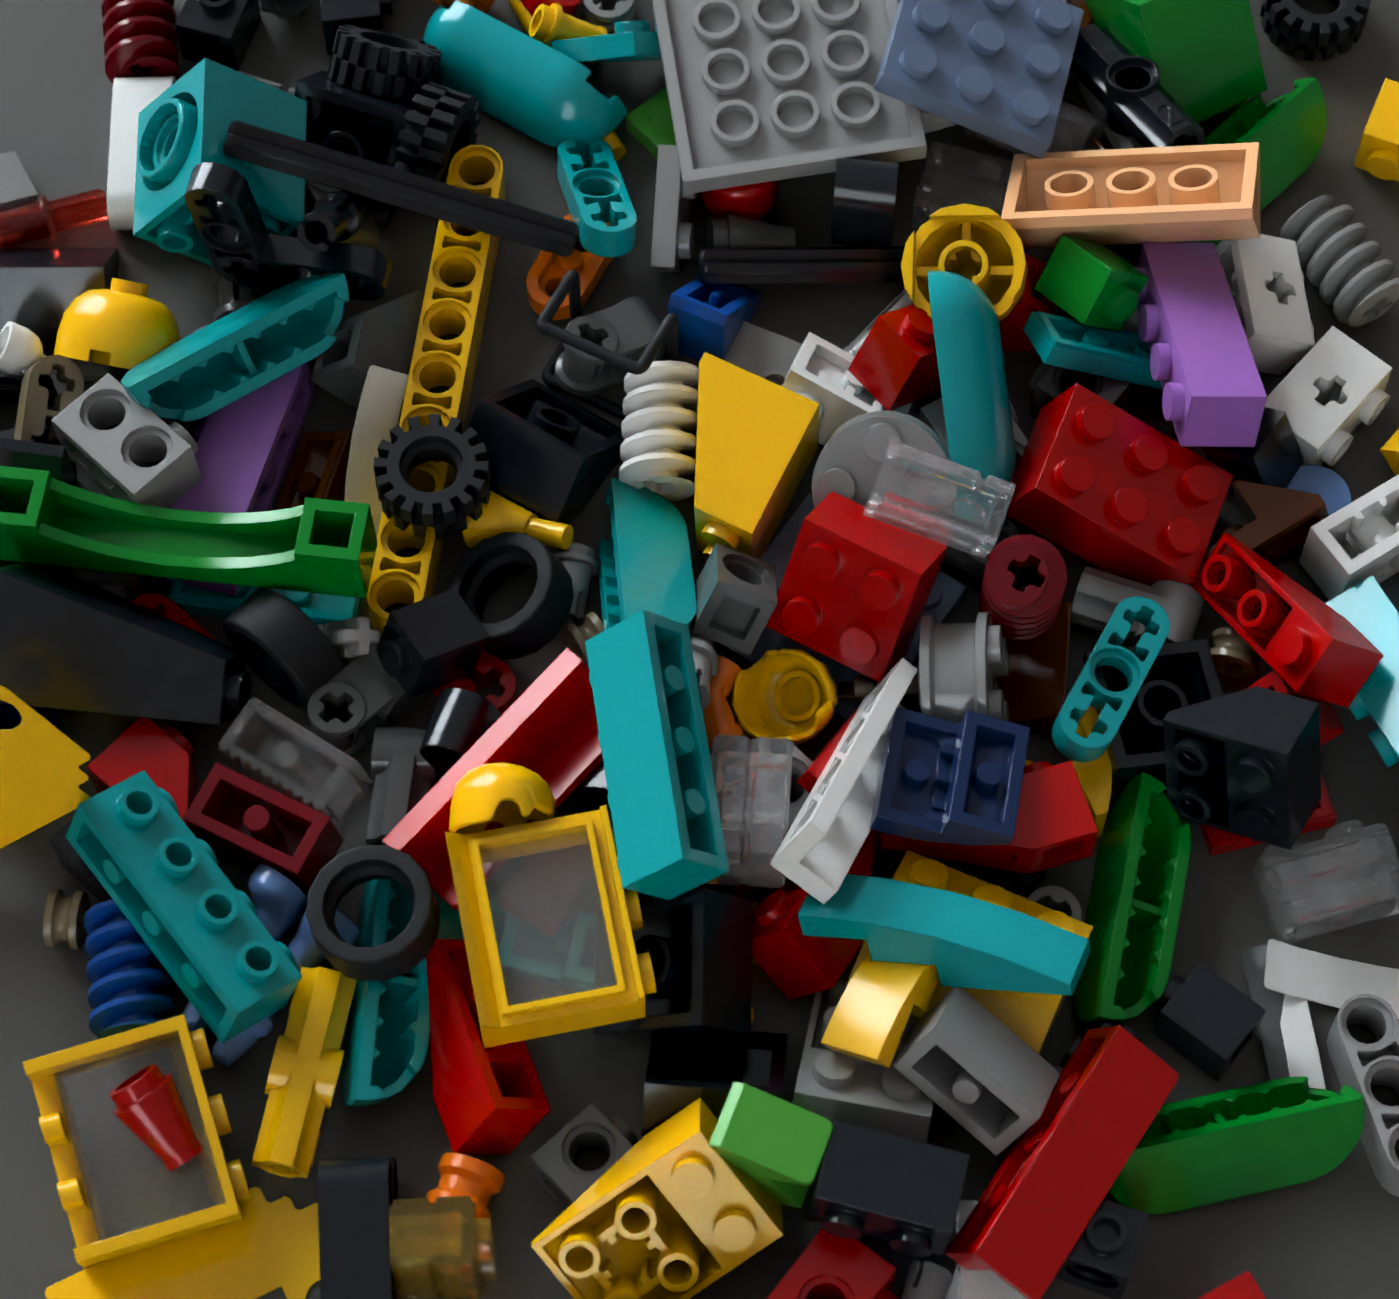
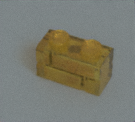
M469 1196L437 1197L435 1203L431 1205L427 1198L395 1199L392 1206L389 1207L390 1263L401 1299H481L484 1296V1280H496L497 1277L495 1238H492L491 1218H478L475 1202L472 1203Z

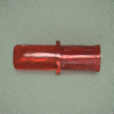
M95 189L47 201L45 194L39 195L40 201L0 210V249L48 237L51 238L52 242L58 241L57 232L108 220L106 193L102 189Z

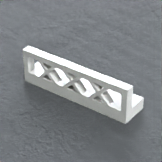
M904 658L862 700L770 862L772 867L822 904H825L838 891L870 832L888 724L897 707L906 709L899 703L918 671L916 667Z

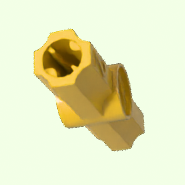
M301 967L300 973L302 977L293 992L284 1036H278L264 1091V1094L269 1096L251 1163L252 1166L258 1167L267 1173L287 1178L298 1177L308 1179L321 1134L320 1127L325 1108H331L345 1052L340 1047L357 980L337 970L324 967Z

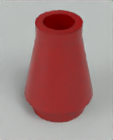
M155 1063L136 1072L110 1092L109 1096L117 1107L113 1114L161 1159L168 1171H172L185 1164L203 1149L202 1144L194 1133L172 1075H163Z

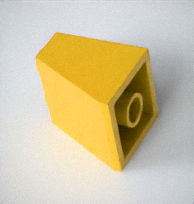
M704 352L699 362L694 493L696 550L703 552L702 557L707 562L717 542L760 559L818 449L819 403Z

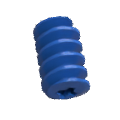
M113 899L95 904L86 911L83 918V926L89 934L84 944L85 952L88 958L91 959L86 967V976L89 983L92 984L87 993V1001L90 1007L94 1009L89 1016L88 1025L91 1032L97 1035L98 1039L162 1021L155 1019V1017L171 1012L174 1008V1001L169 996L154 994L156 991L169 987L173 982L172 977L165 970L152 969V967L162 964Z

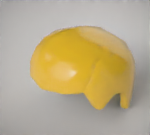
M802 649L768 650L750 668L741 670L738 673L734 682L731 706L740 727L758 741L778 745L786 737L793 745H799L815 738L834 716V708L838 703L837 685L827 664L808 651Z
M506 762L483 764L468 771L456 783L450 808L449 831L458 834H471L484 831L491 822H498L504 827L525 824L528 820L541 821L552 819L555 816V798L543 778L521 765Z

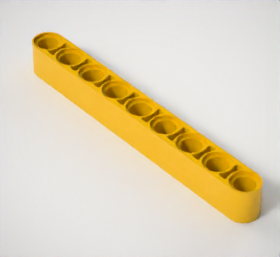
M469 145L460 149L453 156L449 166L447 184L506 201L503 161L499 153L488 146ZM475 182H484V183H485V184H483V185H471V184H473V183H475ZM442 220L438 222L399 426L405 433L409 431V418L419 416L421 426L430 425L429 414H441L442 426L444 427L448 426L451 417L461 420L464 433L499 246V237ZM466 232H475V233H477V234L472 235V236H462V235H461V234L466 233ZM464 282L468 284L459 288L450 287V285ZM446 334L459 335V337L452 340L439 339ZM437 386L450 388L442 393L429 392L430 389ZM428 461L413 468L409 474L408 481L416 490L437 492L448 488L455 482L457 471L447 462ZM383 510L367 593V604L372 629L380 630V636L390 614L384 611L388 606L394 603L410 605L434 596L444 538L436 539L435 527H427L425 538L414 536L411 523L405 531H402L395 526L394 515L387 518ZM408 547L421 550L412 557L395 555L399 550Z

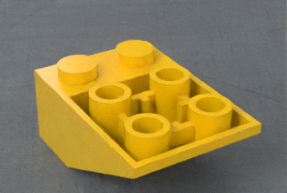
M698 1098L643 1136L531 1242V1247L574 1299H690L783 1236L782 1204L777 1203L709 1146L718 1119L701 1098Z

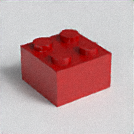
M832 491L803 520L777 594L778 604L766 627L880 682L908 653L948 546Z

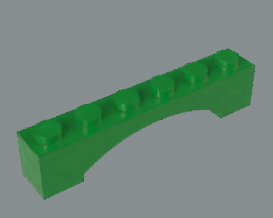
M0 466V560L367 598L377 548V538L370 504L305 497L304 505L272 511L223 513L179 510L135 503L91 492L52 478L50 471Z

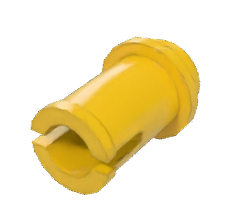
M553 3L550 6L539 5L532 16L528 31L530 37L547 46H552V41L608 34L607 29L602 26H596L563 13L562 6L557 3Z

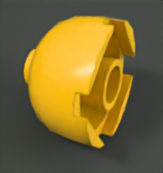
M966 203L940 208L929 215L930 220L922 224L916 233L913 231L907 239L901 261L904 287L915 307L925 310L928 313L927 316L932 319L928 271H948L964 276L978 285L992 302L999 322L1008 317L1022 297L1028 272L1024 246L1015 229L1013 230L1009 223L1001 219L1000 215L990 208Z
M112 278L110 290H88L77 296L68 306L57 332L53 355H61L67 358L130 370L165 347L181 340V334L176 317L165 304L147 297L149 285Z

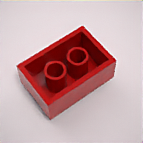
M1076 383L1041 408L1000 511L1107 573L1149 586L1158 580H1173L1188 585L1196 580L1234 475L1190 449L1180 447L1178 442Z

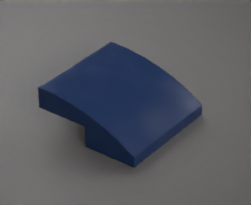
M897 707L888 724L870 830L910 839L945 844L1010 845L1015 833L1030 727L966 710L960 724Z

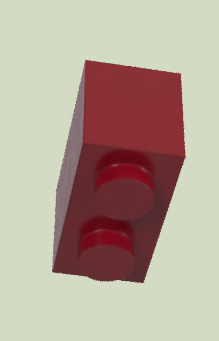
M217 762L214 764L183 818L195 837L204 840L211 849L254 870L259 864L270 866L290 879L306 895H308V891L320 869L335 857L343 843V839L329 816Z

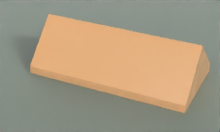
M1259 142L1046 152L1042 159L1029 153L1014 154L1001 219L1009 223L1013 230L1015 229L1022 240L1024 248L1056 247L1062 234L1100 242L1103 245L1261 238Z

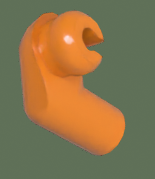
M718 655V672L716 677L713 676V681L710 683V702L703 711L709 748H713L719 754H729L735 751L743 740V730L738 723H735L734 716L727 702V698L734 688L735 679L742 669L731 660Z

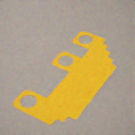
M0 686V700L10 703L20 712L21 723L13 729H0V849L77 809L80 803L90 798L89 795L79 788V785L89 780L88 775L79 766L90 760V754L12 691L3 686Z
M254 1186L249 1189L251 1199L238 1202L243 1219L234 1220L100 1261L47 1287L45 1296L47 1299H257L281 1287L287 1299H306L310 1287L320 1280L318 1203L298 1210L295 1209L291 1198L286 1196L273 1202L266 1201L261 1188Z

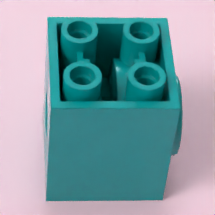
M208 58L200 61L139 112L133 236L154 243L165 251L180 253L208 264L213 268L185 203V193L192 170L197 164L203 162L224 164L237 170L245 177L268 234L288 236L297 229L298 223L304 221L305 179L228 157L223 153V142L229 124L235 120L306 141L307 101Z

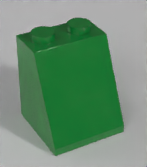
M1085 0L1092 19L1099 29H1107L1132 56L1146 57L1157 64L1160 69V85L1197 123L1218 113L1236 111L1247 102V99L1268 90L1249 0Z

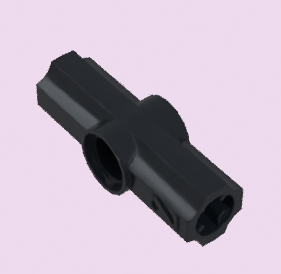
M1094 23L1079 29L1070 71L1106 108V123L1109 129L1122 136L1134 137L1143 148L1204 145V129L1160 85V69L1155 62L1146 57L1132 56L1107 29H1099Z

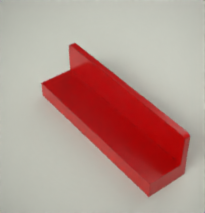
M566 648L383 838L382 841L387 846L409 854L423 868L432 888L453 909L459 910L445 832H450V808L456 783L468 771L488 763L506 762L521 765L537 773L547 782L555 798L556 810L603 760L602 750L598 741L599 731L593 691L589 681L588 666L571 650ZM491 822L484 831L503 828L504 826L498 822ZM507 860L482 864L485 883Z
M1120 1025L1088 1029L1061 1071L1039 1120L1020 1135L945 1254L965 1270H991L1026 1299H1041L1179 1079L1178 1073Z

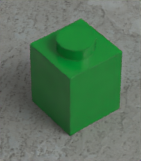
M1062 234L1034 289L1083 325L1121 331L1126 320L1134 313L1138 305L1139 295L1149 277L1100 242Z

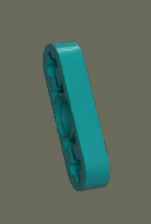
M599 138L588 140L564 139L558 146L557 178L572 220L579 227L578 236L583 248L594 255L602 257H618L629 253L635 246L637 215L610 146Z
M1134 596L1124 599L1115 608L1053 722L1051 730L1053 742L1065 757L1077 762L1094 761L1105 753L1115 737L1170 631L1168 615L1157 602L1146 597ZM1134 621L1143 624L1145 629L1131 652L1121 647L1128 635L1131 625ZM1100 666L1117 668L1124 674L1127 680V689L1113 692L1103 688L1095 677V669ZM1091 705L1101 712L1091 728V733L1087 738H1084L1077 734L1076 730L1078 723H1080Z

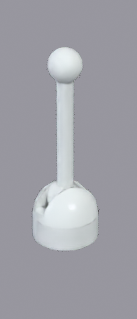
M12 321L7 322L0 332V371L22 376L31 364L47 357L43 353L39 337L30 329ZM80 370L84 377V381H96L101 379L97 376Z

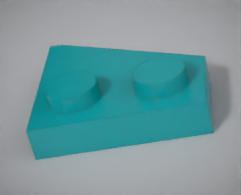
M650 20L615 22L614 34L552 41L553 49L579 63L604 60V63L662 60L656 24L655 31H650Z

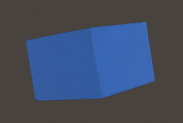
M699 277L671 293L668 302V314L672 313L678 317L679 354L700 362L704 352H707L724 360L743 322L749 323L760 303L762 293L740 284H704L700 282Z

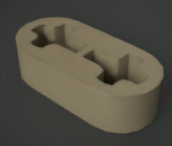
M49 355L31 364L25 371L21 381L14 433L15 440L30 441L41 436L44 432L45 421H50L49 442L61 446L51 419L84 393V377L80 368L71 359L61 355ZM52 369L57 371V381L67 384V391L56 395L53 400L52 410H48L49 391L47 388L39 386L38 379L49 375Z

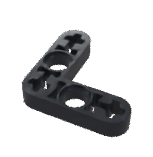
M203 162L193 168L185 193V203L215 271L224 279L243 286L278 289L314 275L320 277L325 273H344L349 288V299L374 301L381 299L385 295L392 271V262L381 251L363 245L334 242L326 251L313 252L305 248L298 237L268 234L249 184L241 173L229 166L214 162Z

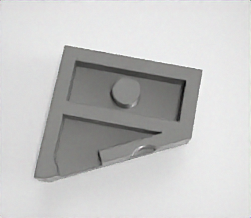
M658 144L650 266L657 272L682 274L683 259H692L694 223H688L691 199H696L697 193L684 194L677 145Z

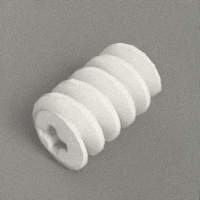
M672 360L653 361L645 373L636 375L628 372L625 375L624 391L627 395L623 399V414L626 418L621 423V435L625 440L620 445V459L623 461V464L619 468V481L640 490L643 487L649 488L652 492L660 494L668 501H681L695 493V483L683 479V477L695 474L696 460L685 454L696 451V436L687 433L697 428V413L688 410L698 406V390L690 387L698 384L699 368L696 365Z

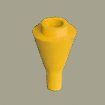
M491 490L488 505L482 503L483 514L477 521L467 515V529L461 532L465 544L471 549L483 539L503 532L526 533L546 546L567 550L572 543L574 535L571 525L540 519L536 514Z

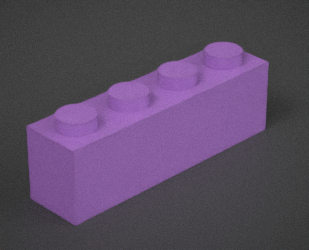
M1142 242L1138 265L1135 268L1149 278L1139 295L1137 305L1139 312L1138 333L1142 342H1148L1151 351V377L1154 381H1160L1162 386V410L1165 420L1173 422L1180 447H1255L1267 395L1215 244Z
M308 362L198 420L194 432V440L198 445L199 451L194 455L203 479L172 504V509L223 513L271 510L316 393L315 384L311 381L312 373ZM166 578V581L172 582L175 578ZM180 579L184 580L187 586L238 596L237 591L240 585Z

